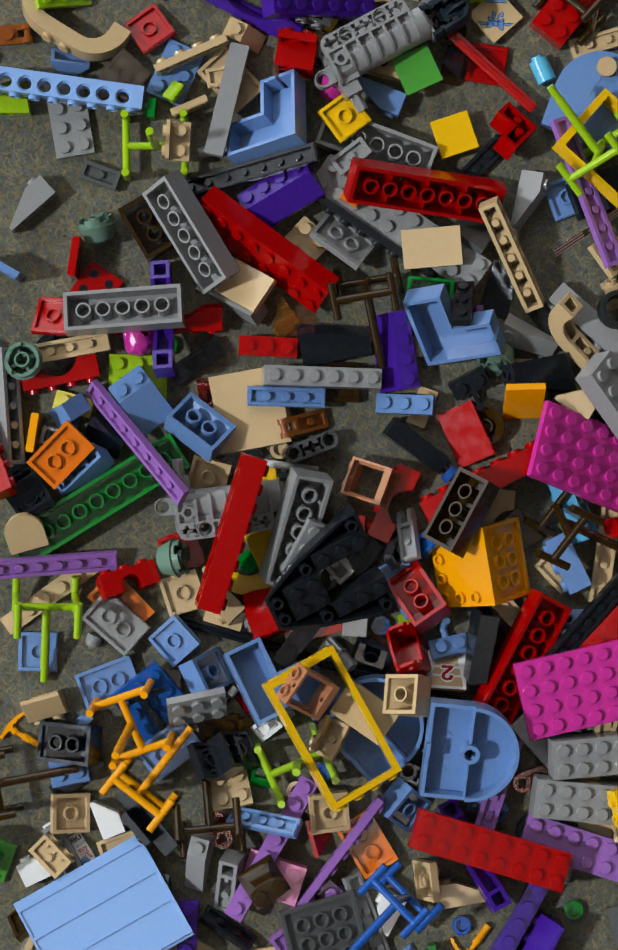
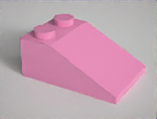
M251 848L245 869L250 867L259 850ZM279 857L275 864L291 888L284 895L276 899V901L295 907L307 866Z

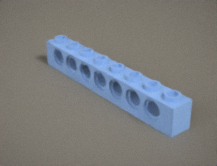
M0 66V96L2 93L9 94L8 97L20 99V96L28 97V100L31 101L45 99L51 104L67 102L68 106L79 107V104L87 105L89 109L103 107L109 112L127 110L130 115H137V112L141 113L144 86ZM5 78L12 81L8 87L1 85V81ZM23 81L31 83L29 89H22L20 85ZM42 84H49L51 89L48 92H42L40 86ZM61 87H68L70 93L67 95L61 94L59 92ZM82 89H87L90 95L83 98L79 95V92ZM101 92H107L109 98L101 100L98 95ZM124 94L128 96L129 100L126 103H121L118 101V97Z

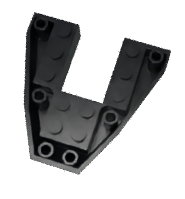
M347 504L302 547L271 587L265 602L279 631L322 628L380 616L398 606L388 582L378 566L329 591H326L318 574L319 571L370 545L359 517L350 504Z

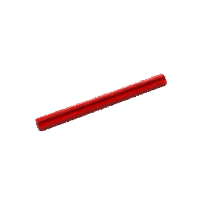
M458 31L446 36L529 113L534 111L537 103Z

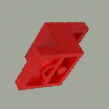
M291 27L278 29V44L274 60L275 73L280 74L295 69L302 78L314 80L318 35L309 30L297 32Z

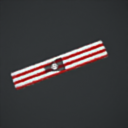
M617 208L607 214L609 221L618 216ZM589 226L553 250L555 257L590 235Z

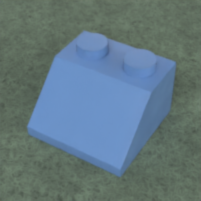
M215 647L178 666L191 693L225 687L235 682L219 647Z
M398 776L383 794L385 798L383 804L385 807L381 813L408 833L413 827L418 807L428 809L432 802L428 798L420 796L417 789Z

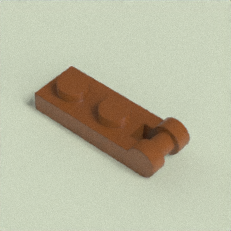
M28 23L0 26V47L33 44L34 37L31 32L33 29ZM24 31V37L19 38L18 32Z
M325 408L276 420L277 425H280L281 439L329 427ZM287 423L291 424V431H289Z

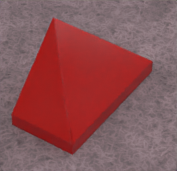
M305 818L314 856L317 859L320 857L332 832L312 835L310 819Z

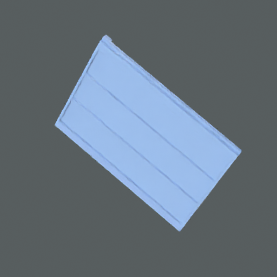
M136 835L13 904L37 950H168L194 935L150 853L136 839Z

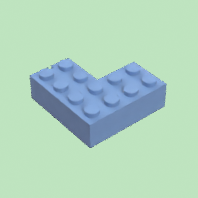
M295 69L280 73L279 78L275 75L260 80V113L231 123L227 140V157L235 165L307 144L306 81ZM279 78L288 86V88L279 80Z
M445 284L407 290L403 306L428 366L502 354L506 340L501 327H498L499 322L494 309L473 312L471 326H451L452 302Z
M260 637L224 653L223 658L257 728L279 718L261 684L295 664L276 672ZM317 664L310 667V669L320 673ZM307 675L293 696V699L306 705L321 682ZM281 684V685L277 686L276 688H274V691L276 692V694L278 693L280 687H281L283 684ZM281 701L287 713L295 710Z

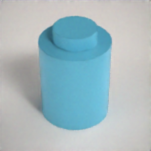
M540 54L531 59L532 62L529 66L538 86L551 82L556 78L547 56L543 57Z

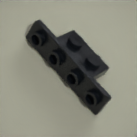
M121 791L116 796L127 810L120 817L123 819L125 826L133 831L136 839L146 847L153 842L164 856H167L179 845L162 822L153 833H150L146 828L155 816L125 792Z

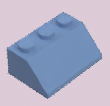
M192 392L166 416L164 425L165 430L209 463L223 449L237 427Z

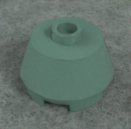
M106 212L94 213L86 220H84V217L78 219V230L86 243L103 244L106 243V240L114 237L116 220L113 219L112 212L108 215Z
M27 341L18 342L10 346L4 359L7 372L18 380L33 378L38 374L43 363L40 349L35 344Z
M505 343L501 355L477 358L476 362L477 364L482 363L486 367V372L500 376L502 372L501 366L514 363L515 351Z
M171 539L158 547L156 562L162 574L181 577L189 573L190 568L187 567V560H190V554L187 545H182V539Z

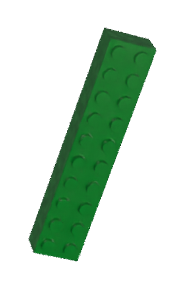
M170 433L152 444L171 469V459L183 458L185 471L191 468ZM133 455L56 502L49 510L38 514L36 517L44 525L49 545L18 553L14 556L49 555L161 485L139 458Z

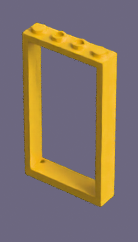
M605 88L578 118L584 124L601 104L614 114L618 111V99ZM571 125L554 144L552 149L577 171L585 166L586 163L566 146L568 141L577 132L574 126ZM594 170L582 176L618 209L617 191Z
M328 645L299 663L310 668L327 657H331L392 768L336 801L274 691V688L286 681L296 664L261 684L330 810H337L339 812L348 807V802L362 799L365 796L364 793L368 790L375 791L380 788L383 781H391L398 777L397 773L402 771L334 646Z

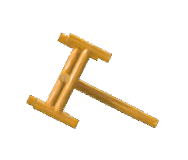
M151 678L146 681L144 686L103 700L99 697H94L86 711V716L92 717L96 710L118 703L127 722L111 754L112 759L109 763L111 770L116 769L121 761L163 748L165 752L170 751L177 736L175 731H170L165 739L147 745L143 742L126 700L139 695L142 699H146L154 685V680ZM132 734L137 748L123 752Z
M189 725L173 743L170 751L164 754L142 784H139L124 772L133 761L130 758L120 763L99 790V793L106 796L113 785H116L155 816L146 828L150 833H153L175 805L179 795L173 791L167 800L162 802L148 789L180 750L194 729Z

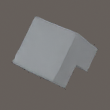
M368 618L343 623L342 636L366 637Z

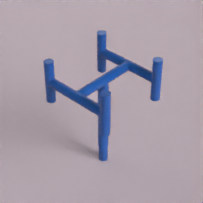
M397 860L390 868L382 863L357 891L361 896H364L373 887L391 904L348 950H360L396 911L409 922L400 933L403 939H406L414 930L420 934L442 911L444 905L438 902L431 911L426 906L424 907L393 876L403 866L402 862ZM389 882L401 895L394 896L384 885ZM408 901L419 914L415 917L402 904L403 902Z

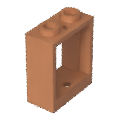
M353 456L352 461L348 465L346 477L342 481L340 493L388 510L401 473L392 468ZM364 466L384 472L374 499L354 493Z
M298 662L280 687L276 696L284 704L319 721L340 687L331 679ZM307 675L320 681L321 684L307 705H304L293 699V696Z

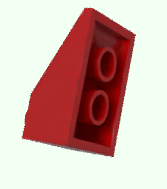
M417 560L387 580L395 599L420 634L453 613Z

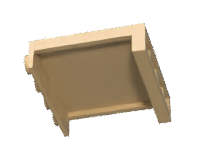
M262 368L208 377L214 410L237 426L222 449L223 455L292 442L291 438L295 436L281 439L280 425L278 426L276 421L291 416L289 407L247 406V386H262ZM288 425L289 431L292 430V427Z

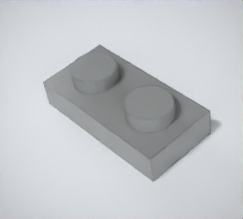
M360 136L329 159L339 175L342 176L349 171L352 157L365 159L372 154V150Z

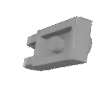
M413 507L406 510L407 519L403 511H398L396 514L400 557L402 563L405 564L421 559L416 522L417 516Z

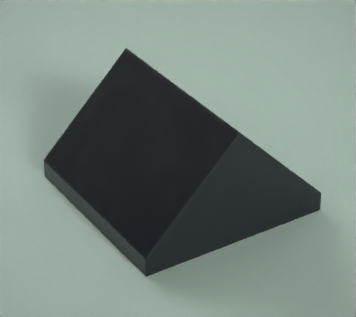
M97 409L87 426L85 437L91 443L106 448L111 457L118 459L125 441Z
M356 637L350 656L358 663L357 667L385 675L392 659L389 645L365 637Z

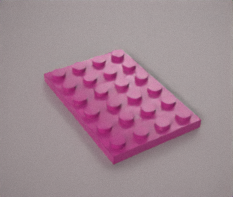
M544 401L526 476L618 513V439L608 425L592 418L586 419L582 414L552 401Z
M618 639L512 663L530 741L618 721Z

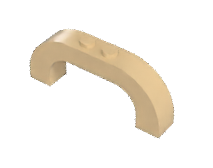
M22 0L23 15L29 26L41 35L46 42L56 44L61 51L68 52L77 58L87 61L107 60L114 57L130 40L131 31L116 22L101 37H84L48 15L43 9L36 10L35 0Z
M568 292L551 310L548 317V325L557 344L565 353L569 352V357L583 369L591 357L600 352L574 324L573 317L583 305Z

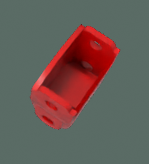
M271 587L258 589L242 595L247 622L254 635L253 640L260 637L261 641L291 631H279L265 602Z
M409 621L389 627L386 630V635L396 671L399 674L427 676L432 667L423 636Z

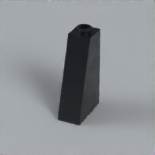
M296 324L304 366H314L373 353L372 337L367 327Z
M569 352L501 366V376L504 380V385L546 383V391L558 393L576 391Z
M395 417L391 419L381 434L437 474H440V472L445 473L450 466L448 462L450 457Z
M492 606L471 607L463 676L469 684L475 686L487 684L500 620L499 615Z

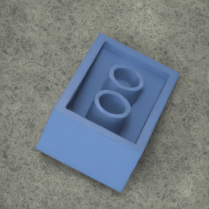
M140 365L108 388L144 436L165 422L166 416L173 410Z

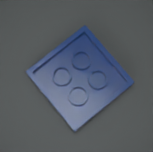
M155 660L109 697L144 686L146 681L151 678L154 680L152 689L164 688L165 691L152 694L147 699L149 705L156 710L167 726L169 722L166 698L181 696L184 693ZM127 699V705L140 735L148 741L160 729L147 713L148 710L145 706L141 705V701L130 705L128 702L130 699ZM116 703L115 705L121 711L119 704Z

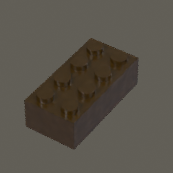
M459 466L422 537L463 558L500 487Z

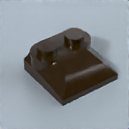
M269 854L236 875L257 910L266 907L291 888Z

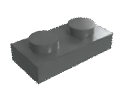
M85 159L79 179L116 192L122 174L119 171Z

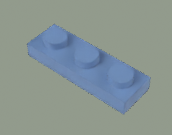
M377 393L375 413L434 416L435 396Z

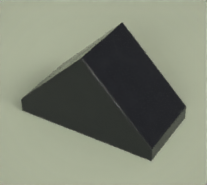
M447 44L441 70L443 81L440 83L458 87L465 54L457 46Z

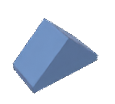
M80 392L50 410L49 414L57 427L60 428L66 420L71 422L92 408L83 393Z

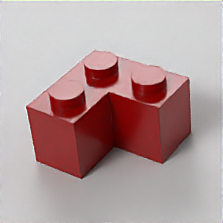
M510 102L506 103L497 112L489 124L501 135L493 149L508 161L530 139L537 129V126Z

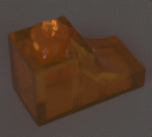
M278 292L273 296L277 313L275 319L271 321L273 325L271 330L277 337H286L295 331L296 324H301V322Z

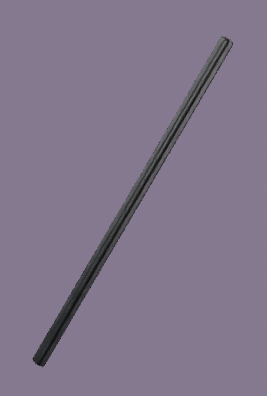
M179 615L189 628L243 644L253 640L254 635L232 630L187 615ZM270 640L262 641L266 651L276 653L283 645ZM303 650L296 660L302 661L314 653ZM326 658L317 663V666L338 672L331 658ZM357 666L348 672L350 676L357 678L369 674H380ZM431 690L430 697L468 700L438 690Z

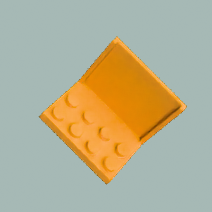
M511 517L479 527L463 558L441 546H438L432 552L437 589L449 607L496 606L528 595L530 592L519 517Z

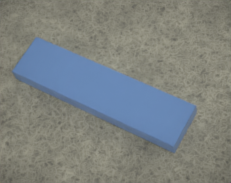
M247 386V406L325 408L326 388Z
M241 807L244 829L297 839L303 825V820L300 818ZM231 809L226 823L234 822L233 809Z

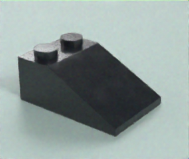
M40 721L36 760L86 767L99 766L103 726Z

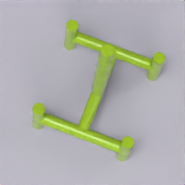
M551 84L547 87V90L588 146V148L583 150L585 158L594 153L591 162L588 163L587 161L585 166L570 174L562 162L556 165L562 177L577 197H579L584 191L576 180L618 155V141L616 140L618 138V129L612 133L611 131L606 133L604 138L596 142L554 84ZM617 111V112H615L613 115H614L615 118L618 120V111ZM610 144L612 149L603 154L606 145Z
M181 109L179 111L180 122H188L189 117L186 109ZM122 110L120 113L122 117L123 158L121 174L125 181L130 182L132 180L130 150L162 149V144H166V142H159L155 131L151 127L146 128V136L149 142H130L131 118L127 110ZM181 162L180 171L185 179L190 178L189 162Z
M77 575L72 576L71 603H22L20 601V578H13L12 581L13 638H21L22 611H42L40 682L42 683L48 682L51 611H72L74 616L73 638L81 639L83 603L80 602L79 598L80 577Z
M311 719L308 722V728L312 735H316L318 727ZM256 743L254 752L258 756L277 800L278 807L284 808L286 799L283 797L275 777L291 770L294 776H299L301 766L305 763L302 758H298L272 770L262 744ZM315 752L310 753L313 761L322 757ZM322 757L334 785L339 784V775L333 762Z

